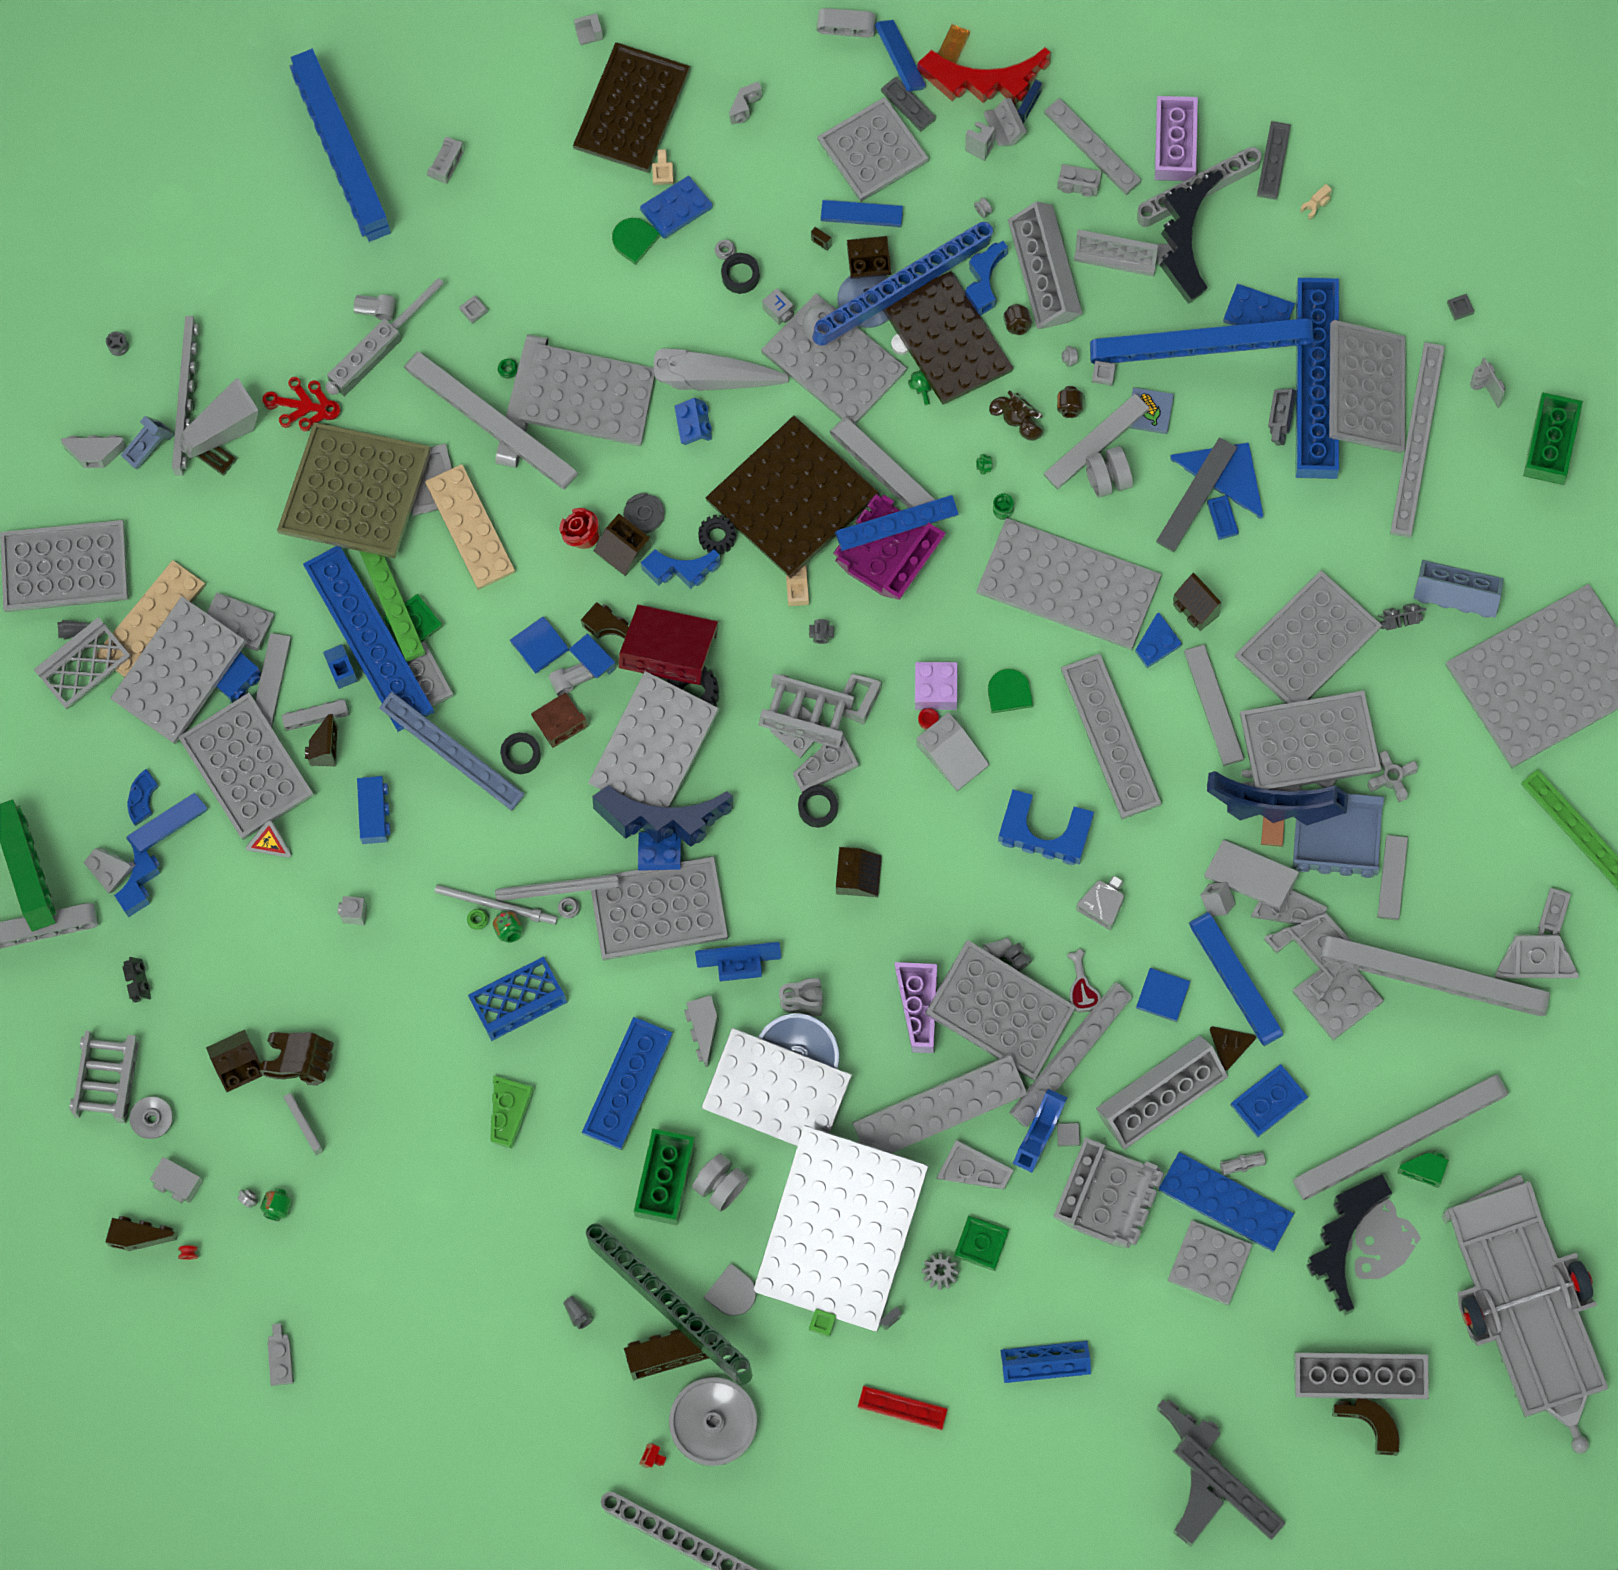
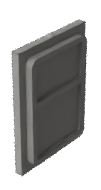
M446 444L431 447V453L411 510L413 516L438 510L425 481L452 469Z

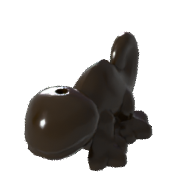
M1009 390L1008 395L1010 398L1005 396L998 397L990 403V414L999 416L1003 413L1004 421L1008 425L1020 426L1019 433L1026 440L1034 441L1043 435L1044 430L1031 418L1040 419L1043 415L1019 393L1015 394Z

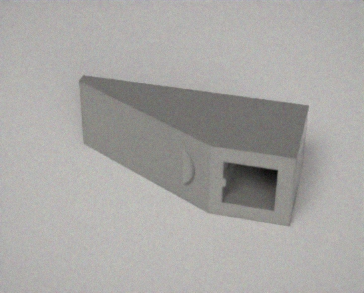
M711 995L686 1002L688 1009L684 1010L687 1022L692 1021L694 1028L690 1030L693 1042L698 1041L700 1049H697L696 1053L699 1062L704 1061L705 1067L709 1065L718 1022Z

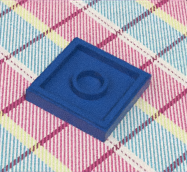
M1149 968L1136 1009L1177 1022L1190 981Z

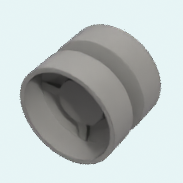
M1120 446L1106 450L1107 462L1104 461L1099 452L1085 457L1087 477L1098 498L1112 494L1111 482L1114 483L1118 491L1133 487L1130 468Z
M721 1153L716 1155L701 1169L692 1185V1189L702 1197H706L714 1191L709 1203L720 1212L725 1210L736 1199L749 1180V1176L739 1168L727 1174L732 1162Z

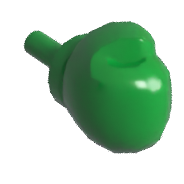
M921 370L913 372L911 379L908 380L910 389H916L917 394L922 393L924 404L929 405L927 392L931 391V386Z

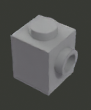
M343 896L342 903L339 902L338 915H340L343 923L364 925L367 909L365 899Z

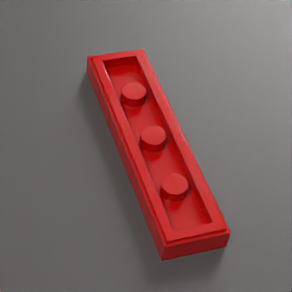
M866 1386L862 1388L857 1406L863 1410L940 1431L943 1429L948 1411L947 1408Z

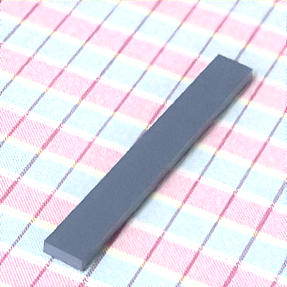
M393 692L380 705L379 709L509 810L512 811L525 795Z

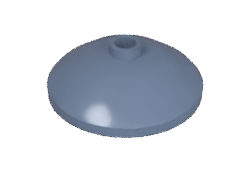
M884 275L851 279L849 276L839 288L837 297L838 307L840 308L889 277ZM882 310L859 324L858 327H877L886 323L889 319Z

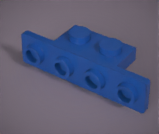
M780 942L697 950L695 951L698 968L718 966L719 980L721 982L762 977L761 961L781 959Z

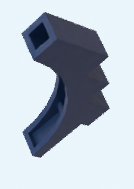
M1216 771L1208 773L1207 792L1226 804L1227 812L1240 821L1256 815H1262L1272 823L1294 817L1307 826L1347 813L1348 794L1335 785L1309 791H1276L1245 785L1229 779Z
M609 785L592 796L593 809L625 839L636 834L641 828L657 843L669 838L675 832L690 847L703 841L707 836V826H712L716 820L723 815L729 814L733 809V796L728 791L700 804L669 808L650 806L633 801L621 795Z

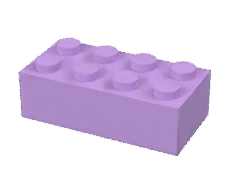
M1157 96L1154 180L1185 181L1196 175L1198 97Z

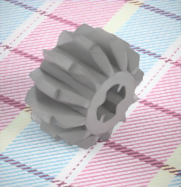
M939 1253V1259L931 1255L932 1262L925 1260L924 1265L928 1268L922 1269V1273L927 1274L923 1279L924 1282L932 1280L929 1285L930 1288L938 1284V1291H941L942 1284L949 1289L950 1283L948 1281L956 1283L957 1280L953 1276L959 1275V1270L954 1269L957 1266V1262L950 1263V1255L944 1260L943 1253ZM937 1268L945 1269L943 1276H940V1274L936 1275Z

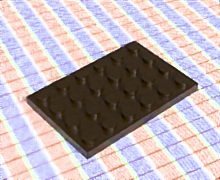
M615 42L574 141L573 149L649 173L691 70L690 66Z
M952 271L934 278L883 310L942 405L1013 371L1009 360L966 297L963 288Z

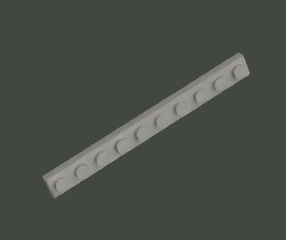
M1424 342L1390 532L1392 535L1411 538L1445 348L1443 345Z

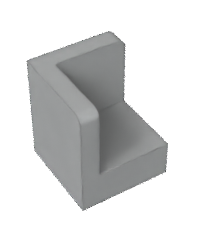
M597 13L574 19L580 45L603 40Z
M1227 882L1208 884L1201 893L1206 911L1211 916L1227 915L1235 905Z

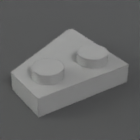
M100 847L95 848L83 862L108 893L114 892L135 867L133 862L121 860L120 856L110 854L107 850Z

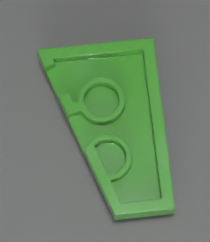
M493 1075L494 1094H492L493 1115L491 1116L490 1141L512 1149L534 1089L531 1086Z

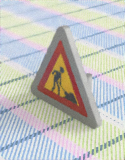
M271 819L265 822L246 846V850L288 858L292 854Z

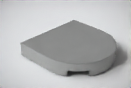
M730 1263L706 1293L704 1299L723 1314L737 1316L745 1314L752 1308L756 1298V1291L753 1290L754 1284L751 1279Z

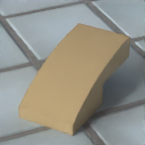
M805 565L791 579L786 575L788 606L809 605Z

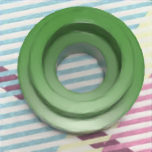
M474 909L469 912L467 923L470 928L481 930L487 925L488 916L483 910ZM480 917L481 922L475 923L474 919Z

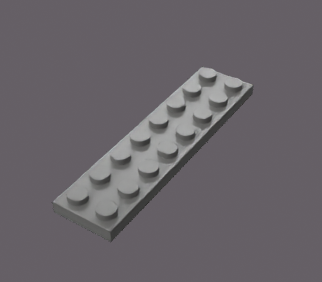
M1097 654L1061 667V672L1121 820L1161 806V801L1101 655Z
M1009 1054L852 1123L859 1140L863 1144L893 1153L1023 1097L1027 1092L1012 1056Z

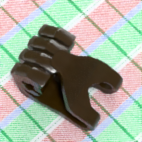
M312 1032L269 1033L267 1039L269 1045L274 1049L281 1050V1053L275 1060L263 1061L261 1063L259 1072L263 1076L280 1080L299 1077L307 1085L314 1086L325 1081V1073L330 1068L328 1062L332 1059L333 1042Z

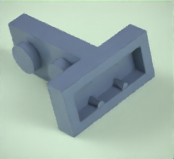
M144 416L140 421L144 425L143 429L121 454L135 469L142 465L163 438L170 440L175 435L161 421Z

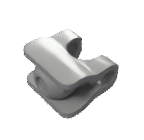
M805 979L799 983H787L781 986L779 990L780 1005L785 1012L802 1013L810 1016L822 1015L823 994L820 979Z

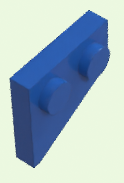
M1157 613L1137 646L1135 653L1146 668H1149L1180 648L1182 643L1160 613Z

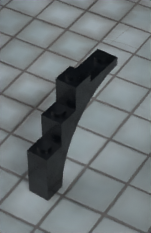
M1219 170L1214 174L1212 171L1207 173L1202 178L1203 182L1198 185L1194 183L1186 189L1187 193L1182 187L1177 190L1175 188L1171 189L1165 194L1166 198L1163 201L1164 206L1176 221L1171 219L1163 226L1165 229L1161 235L1172 250L1162 256L1163 260L1160 263V267L1188 304L1207 290V286L1201 278L1194 261L1192 227L1196 212L1203 198L1224 177Z
M1383 1174L1335 1197L1334 1209L1342 1217L1322 1226V1233L1320 1234L1323 1244L1325 1246L1328 1245L1329 1248L1308 1258L1309 1264L1306 1265L1310 1275H1315L1317 1280L1326 1278L1324 1280L1325 1286L1329 1292L1333 1291L1336 1297L1334 1303L1338 1311H1343L1344 1315L1350 1314L1354 1310L1345 1278V1258L1348 1244L1354 1230L1362 1219L1377 1205L1391 1197L1392 1192Z

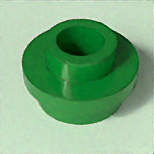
M503 359L498 364L497 369L501 377L510 379L517 374L518 366L512 359ZM506 367L512 368L509 372H506L504 370Z
M981 454L980 458L976 460V468L981 474L991 472L992 469L991 456H986V454Z

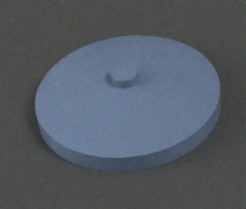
M797 1013L781 1016L770 1022L758 1037L834 1068H839L840 1050L836 1037L825 1023L813 1016Z

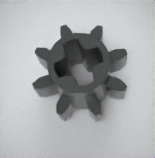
M817 619L814 621V625H809V638H813L814 643L826 644L829 642V638H834V626L829 625L830 622L828 620Z

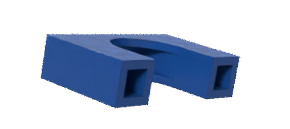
M1012 789L999 832L998 842H1001L1003 846L1013 848L1014 846L1022 848V851L1026 853H1040L1047 859L1058 858L1068 865H1080L1094 812L1074 806L1066 831L1056 839L1042 840L1035 837L1029 831L1026 823L1033 795Z

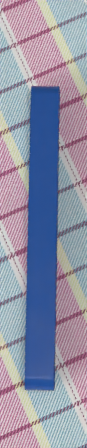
M980 222L818 320L812 335L813 341L818 345L830 343L987 247L993 233L992 226L987 222Z
M1294 319L1099 338L1090 341V361L1092 364H1095V361L1121 363L1307 345L1314 342L1313 321L1310 319Z

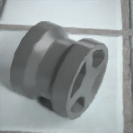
M114 331L106 338V344L111 354L122 356L128 351L129 345L123 333Z

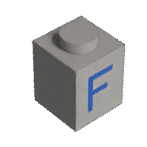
M778 288L762 300L763 310L778 325L792 318L794 313L793 304Z

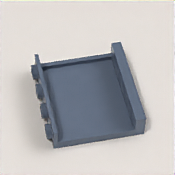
M1348 794L1347 813L1307 826L1296 819L1292 868L1300 872L1318 870L1321 874L1340 872V875L1351 876L1352 874H1361L1365 878L1377 876L1379 872L1378 863L1384 797Z

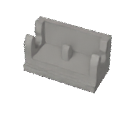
M975 122V126L981 128L982 131L976 133L968 129L966 132L965 151L985 161L995 145V127L991 126L990 128L981 122Z
M445 137L442 148L434 163L428 169L427 176L448 184L465 151L463 142Z

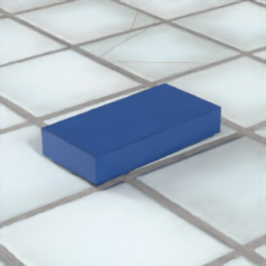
M1227 495L1207 500L1218 540L1238 535L1239 532Z

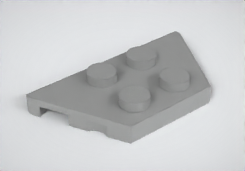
M1516 934L1495 972L1496 978H1579L1559 935Z

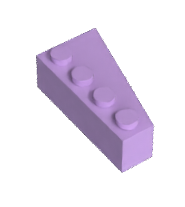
M894 962L911 1050L914 1053H933L935 1020L924 1013L936 994L937 964Z

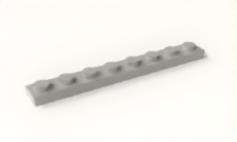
M185 316L172 469L174 474L183 476L184 469H187L188 465L187 456L181 450L179 441L182 432L191 424V419L188 416L189 411H192L193 408L190 393L194 392L192 373L196 372V362L193 359L194 355H197L198 350L195 336L199 335V324L195 322L193 316Z
M1114 982L1028 1088L1027 1094L1021 1097L1009 1113L1023 1127H1028L1035 1118L1048 1089L1057 1091L1130 1001L1132 996L1119 983Z

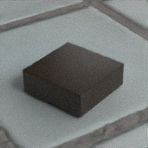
M817 227L812 229L811 241L828 251L832 246L831 237Z

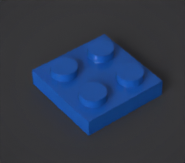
M639 832L638 871L681 870V838L673 832L669 838L657 843L647 832Z

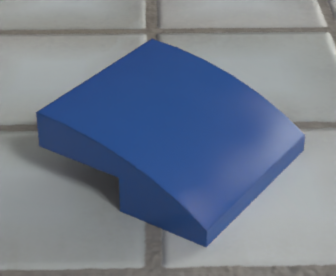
M541 617L510 639L513 647L520 653L526 664L535 674L569 651L566 644L544 617Z

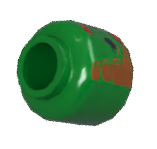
M501 911L493 921V928L501 941L512 943L521 937L523 925L515 912Z
M275 1188V1191L265 1193L260 1208L265 1218L279 1222L280 1219L287 1217L292 1204L291 1198L287 1196V1191Z

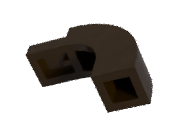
M1356 1398L1354 1406L1351 1405V1402L1339 1401L1338 1405L1334 1404L1332 1417L1361 1419L1372 1428L1375 1435V1455H1398V1430L1394 1420L1383 1407L1365 1398Z

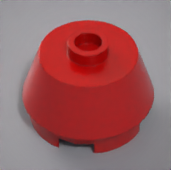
M585 508L571 510L573 513L566 519L563 518L559 526L562 539L567 545L579 549H588L595 545L600 538L601 532L597 516Z

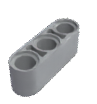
M823 8L818 11L816 30L826 35L872 37L875 30L876 15L868 11Z

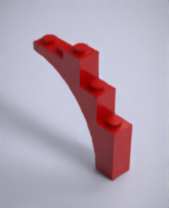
M1044 47L1033 57L1019 64L988 70L973 69L955 64L944 59L931 49L918 62V70L924 78L951 101L957 97L960 98L967 89L983 104L988 99L994 98L997 91H999L1005 98H1011L1013 104L1016 105L1019 101H1024L1029 92V83L1033 82L1037 73L1049 66L1051 52Z

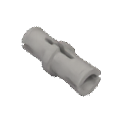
M1262 1152L1247 1156L1239 1155L1238 1158L1220 1162L1221 1172L1223 1176L1239 1171L1247 1172V1169L1264 1166L1265 1158Z

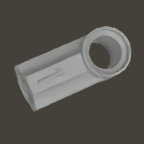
M356 295L353 311L355 314L372 315L377 319L390 321L393 318L396 299L389 295H379L378 297Z
M579 663L566 670L563 668L552 672L548 678L557 696H560L563 693H569L575 686L593 679V675Z

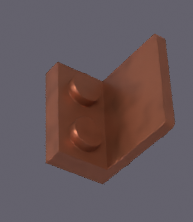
M563 693L531 713L532 718L552 748L588 727L583 713H579L567 693Z

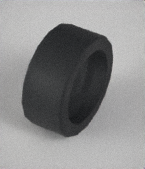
M735 253L727 257L721 268L723 284L733 293L743 294L753 290L760 278L759 266L755 258L745 253ZM736 264H746L752 269V277L744 283L733 282L729 278V269Z
M518 732L511 734L501 745L500 754L502 762L507 770L514 774L530 773L540 762L541 752L538 742L527 733ZM519 742L529 744L533 750L531 760L522 765L514 764L508 756L510 747Z
M820 785L811 786L804 790L798 801L799 816L804 823L811 827L820 828L832 823L838 811L837 798L833 791ZM821 795L828 799L830 811L826 816L814 818L807 813L805 806L810 797Z

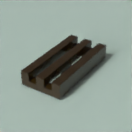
M219 446L213 449L228 459L227 462L210 450L204 453L223 466L222 468L203 454L196 456L223 476L226 474L227 469L231 468L232 463L236 462V458Z

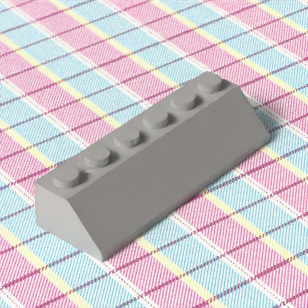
M1035 202L1008 219L1037 329H1044L1069 323L1082 315L1053 205Z
M1198 1036L1101 1104L1096 1110L1105 1126L1125 1150L1222 1082L1228 1075L1212 1045L1201 1036Z
M1295 1353V1397L1429 1399L1428 1355Z

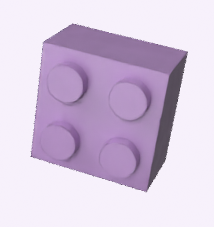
M915 662V710H923L925 708L957 710V662Z

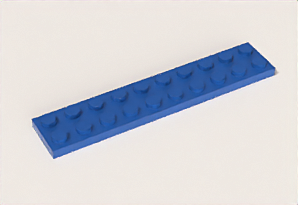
M335 546L303 563L305 570L381 704L393 692L424 717L435 713L342 548ZM390 718L397 732L404 729L401 725H399L392 718Z

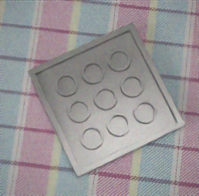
M886 97L817 137L818 142L860 202L928 162L927 155Z

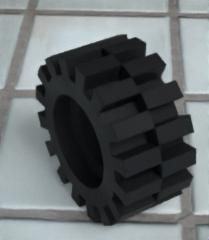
M713 515L712 519L710 516L707 517V521L703 520L701 522L702 526H699L698 536L700 545H702L704 550H707V553L713 550L720 552L721 555L724 554L725 550L729 552L730 547H733L734 541H736L733 523H730L728 518L724 519L722 515H720V518H717V515ZM719 528L725 532L723 540L715 542L709 538V533L713 529Z

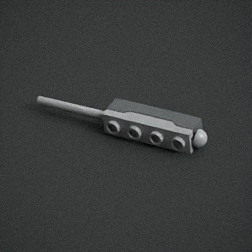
M438 278L391 324L383 319L327 374L329 380L326 384L327 392L332 395L340 392L345 397L401 342L397 329L444 284L442 280Z

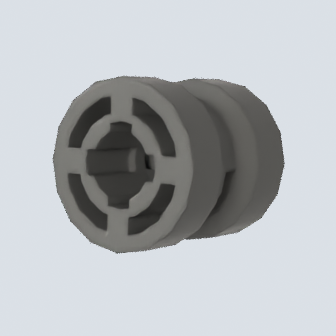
M1021 943L1013 945L1003 954L1005 959L1012 963V968L1017 971L1023 970L1032 962V958L1025 954Z

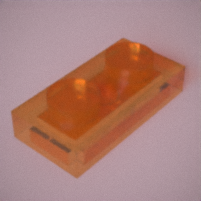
M951 24L938 54L956 64L969 38L970 31Z

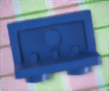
M692 398L674 406L681 444L687 445L702 438L707 441L712 439V427L708 418L709 410L704 401Z

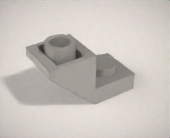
M759 82L739 89L729 112L731 125L743 123L750 118L747 103L756 102L762 97V89Z

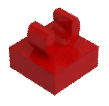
M647 1444L639 1465L645 1468H652L653 1464L664 1466L666 1457L658 1454L661 1447Z

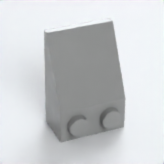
M949 712L916 738V746L956 791H959L989 766L972 740Z

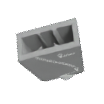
M1115 876L1111 878L1108 884L1100 880L1097 881L1077 903L1076 911L1111 931L1124 901V895L1119 892L1123 881Z

